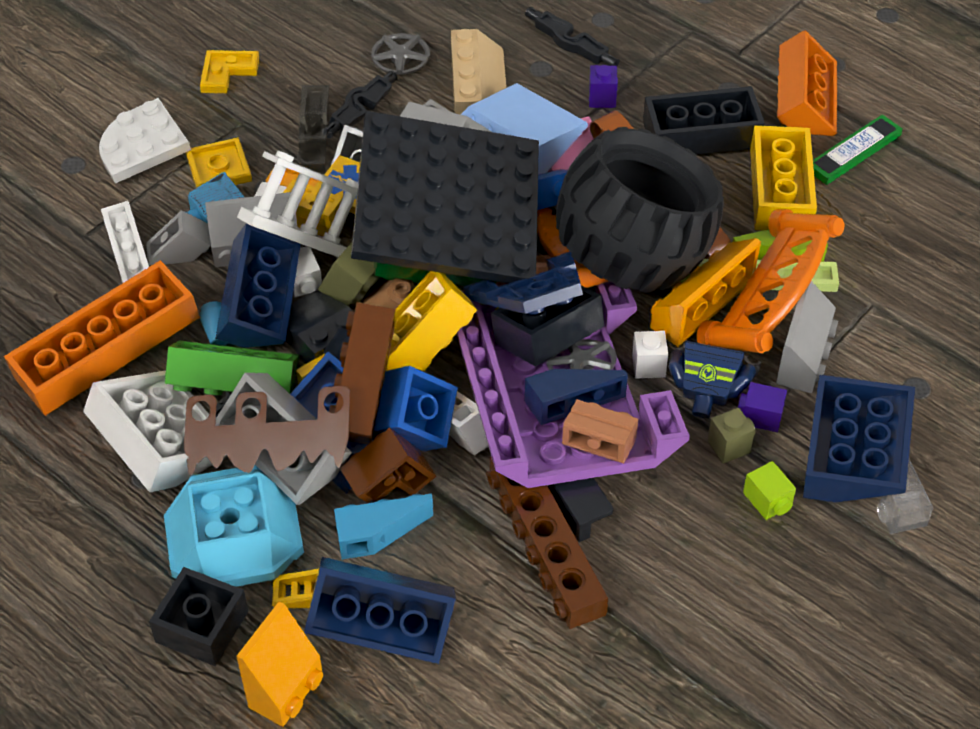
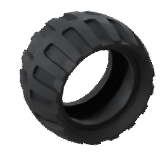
M618 127L613 131L608 129L594 138L581 151L565 175L559 192L556 210V228L559 230V239L562 245L571 252V257L575 261L583 264L592 271V274L600 279L604 278L615 283V286L624 289H636L640 292L651 293L653 290L659 289L665 291L690 275L711 249L722 220L724 207L723 187L721 182L714 176V171L707 164H704L696 157L697 155L688 148L685 149L675 143L674 140L640 128L636 130L628 129V127Z

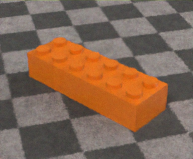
M160 260L11 351L4 358L15 380L46 416L90 388L93 382L101 381L200 318L191 292Z

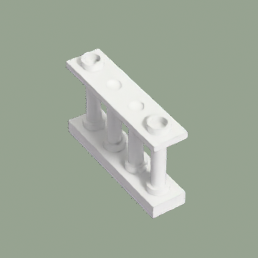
M277 150L276 155L264 151L262 157L275 163L258 207L254 206L252 211L241 206L237 218L256 228L339 257L347 248L339 244L341 241L339 235L357 195L358 182L347 179L346 183L293 163L294 157ZM286 168L299 172L282 215H278L277 219L271 218L269 209ZM311 177L321 181L322 185L306 223L298 228L294 226L295 221H293V218ZM333 187L342 189L345 193L328 233L325 232L324 236L317 235L318 230L316 227Z

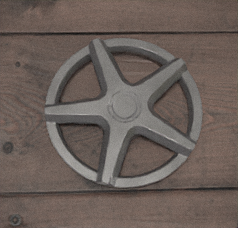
M405 33L388 36L384 34L373 46L371 57L374 64L382 71L387 73L394 71L393 74L403 75L416 72L424 67L429 60L430 49L418 34L416 36ZM408 39L409 41L399 45L393 40ZM384 43L390 48V51L376 54L379 47ZM418 43L425 50V55L411 51V49ZM391 59L392 63L396 66V70L385 68L378 61ZM411 59L422 61L420 65L404 70V65L408 64Z

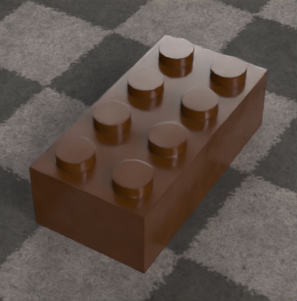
M357 302L355 312L349 311L346 330H348L347 337L350 338L349 343L343 342L340 361L341 367L344 369L343 374H336L334 386H346L350 390L348 438L350 442L369 445L373 441L374 426L396 324L395 309ZM335 392V398H338L337 404L330 405V413H336L343 407L344 399L338 392Z

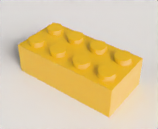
M754 126L750 148L754 229L768 230L769 217L776 209H789L793 213L816 214L817 203L810 128Z

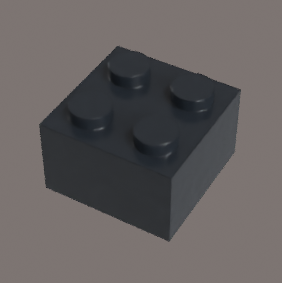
M183 567L149 621L155 643L216 667L248 613L245 592L243 589Z

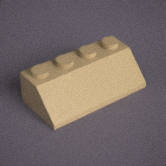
M478 29L451 30L454 113L461 115L468 106L506 88L504 53L501 46Z

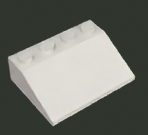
M166 371L93 382L83 412L149 492L176 487L187 481L191 476L197 475L213 465L207 457H204L200 463H197L195 472L190 476L186 462L188 456L184 450L186 403L193 395L190 391H177L173 389V385L165 384ZM199 402L192 408V416L196 421H203L208 418L209 413Z

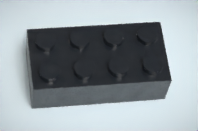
M752 86L645 97L643 112L645 130H649L651 133L662 137L666 136L695 154L750 149L754 126H765Z

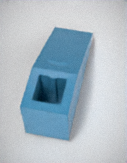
M432 493L425 495L414 494L406 498L393 500L382 499L374 503L361 505L350 504L334 509L341 560L374 555L432 517Z

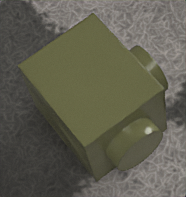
M736 408L711 418L707 441L724 464L751 453L755 426L750 418L745 417L740 408Z

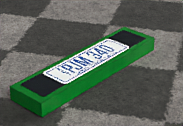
M883 114L813 159L814 177L828 185L901 136L903 128Z

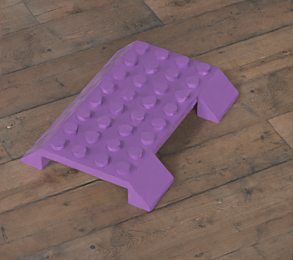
M608 281L593 286L595 292L600 294L602 298L604 327L584 339L601 342L608 341L614 349L609 334L637 311V305L630 288L624 289ZM471 301L477 311L474 313L470 323L461 327L456 334L494 467L498 473L527 488L656 468L689 441V433L671 390L640 395L638 413L627 384L626 397L601 405L603 408L616 412H626L632 417L639 419L637 438L624 464L562 444L563 425L567 417L541 425L524 401L525 378L548 371L547 361L533 366L496 345L491 312L495 311L497 307L480 305L479 302ZM583 345L578 347L581 350H588L594 346ZM566 349L556 357L571 355V353ZM605 350L595 356V358L611 363V356ZM618 357L612 370H622ZM570 364L554 365L553 368L570 369ZM594 366V368H593L592 370H604V369H602V368H600V367H595V366Z

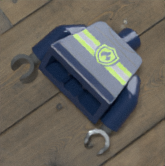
M690 341L683 342V346L680 348H674L671 342L668 343V367L675 385L683 389V397L694 400L692 415L700 418H710L713 404L724 406L727 404L728 399L737 398L750 385L753 378L758 375L762 360H759L756 364L749 362V355L744 356V352Z

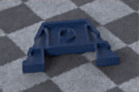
M571 252L546 259L548 271L536 274L528 279L518 280L500 287L490 280H482L463 287L464 294L471 301L524 314H537L544 311V307L553 304H567L574 297L583 295Z

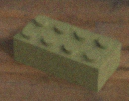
M352 242L334 262L318 288L320 292L348 307L352 303H360L371 286H374L381 278V276H375L374 262L351 259Z

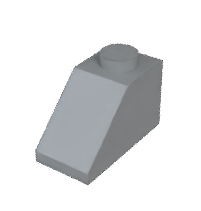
M181 210L146 243L148 264L152 266L160 260L165 265L194 261L211 246L208 223Z

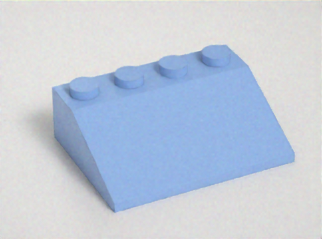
M518 83L468 106L461 114L468 116L491 132L539 140L538 175L547 173L589 126L586 121Z

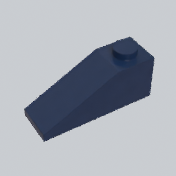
M551 369L525 378L524 401L539 423L544 425L567 417L577 399L587 403L594 402L601 406L626 397L628 374L625 370Z

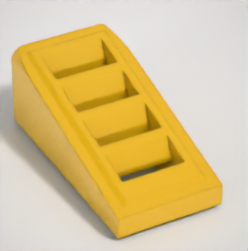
M319 569L279 575L273 580L272 606L275 607L278 602H281L287 608H309ZM286 585H291V596H286ZM300 585H304V594H300Z

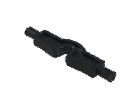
M531 6L527 8L525 16L534 20L535 27L552 37L554 42L563 50L578 53L595 64L603 62L608 66L619 65L620 60L609 54V48L598 42L588 33L583 32L570 37L574 30L571 23L548 11L540 13Z
M389 71L383 78L377 75L364 87L352 89L347 94L343 106L332 114L329 125L323 129L324 136L328 134L327 138H332L338 131L342 133L344 125L353 126L363 120L366 109L363 106L371 110L375 109L379 102L389 94L392 83L397 80V74H393L394 71Z

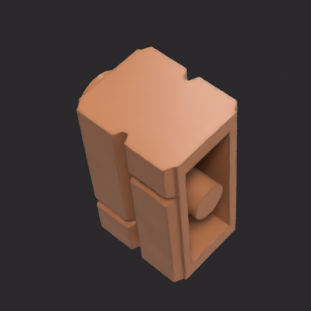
M577 399L564 421L562 444L624 464L636 441L639 419L632 417L626 412H616L603 408L597 403H587Z

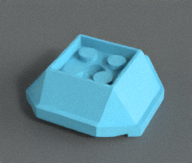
M256 465L250 473L244 472L239 468L191 476L164 514L170 570L173 578H177L182 568L186 567L235 587L275 580L287 569L293 560H297L304 553L296 504Z

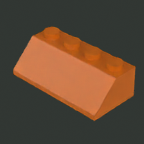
M804 30L779 46L777 118L782 125L787 127L810 128V133L813 135L834 136L837 134V61Z

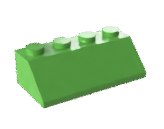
M179 340L168 347L165 384L173 385V389L177 391H192V387L204 388V393L222 395L223 391L233 392L244 373H268L291 394L294 389L300 354Z

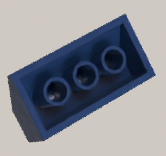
M247 223L233 240L215 339L242 348L283 344L286 341L300 243L256 228Z
M322 557L304 633L439 664L456 600L455 590L453 587Z

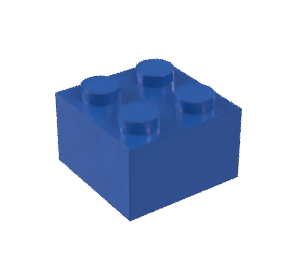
M412 366L386 371L374 432L380 434L390 427L420 451L447 447L458 387Z

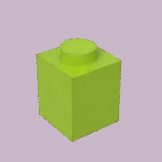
M773 461L748 473L743 489V494L765 520L775 515L781 516L787 513L793 506L796 487Z

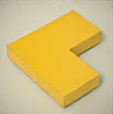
M206 50L200 82L201 93H227L230 75L257 76L259 51Z

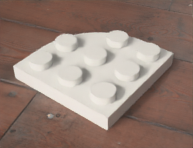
M159 98L147 101L143 105L127 112L120 113L117 119L107 127L99 144L101 159L115 184L191 150L188 140Z

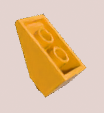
M281 602L275 605L237 655L248 708L281 727H284L290 717L294 718L297 716L303 706V699L310 690L314 691L319 686L323 678L320 655L288 608Z

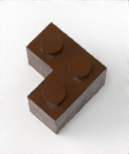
M390 427L385 432L378 434L369 445L352 455L348 462L340 467L356 496L366 503H374L381 500L397 486L409 495H414L437 477L420 450Z

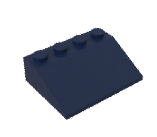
M819 375L803 498L843 502L905 493L915 387Z

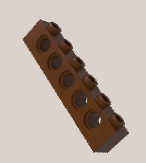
M490 457V471L486 472L488 483L492 490H498L500 494L499 502L504 514H510L512 517V527L517 539H523L525 542L528 561L532 566L536 565L539 569L540 583L544 591H550L553 596V607L558 618H564L569 629L606 616L608 597L548 486L527 488L498 473L495 470L492 457ZM559 560L562 561V563H555L552 561ZM572 586V587H575V588H577V589H575V590H570V589H567L566 587Z

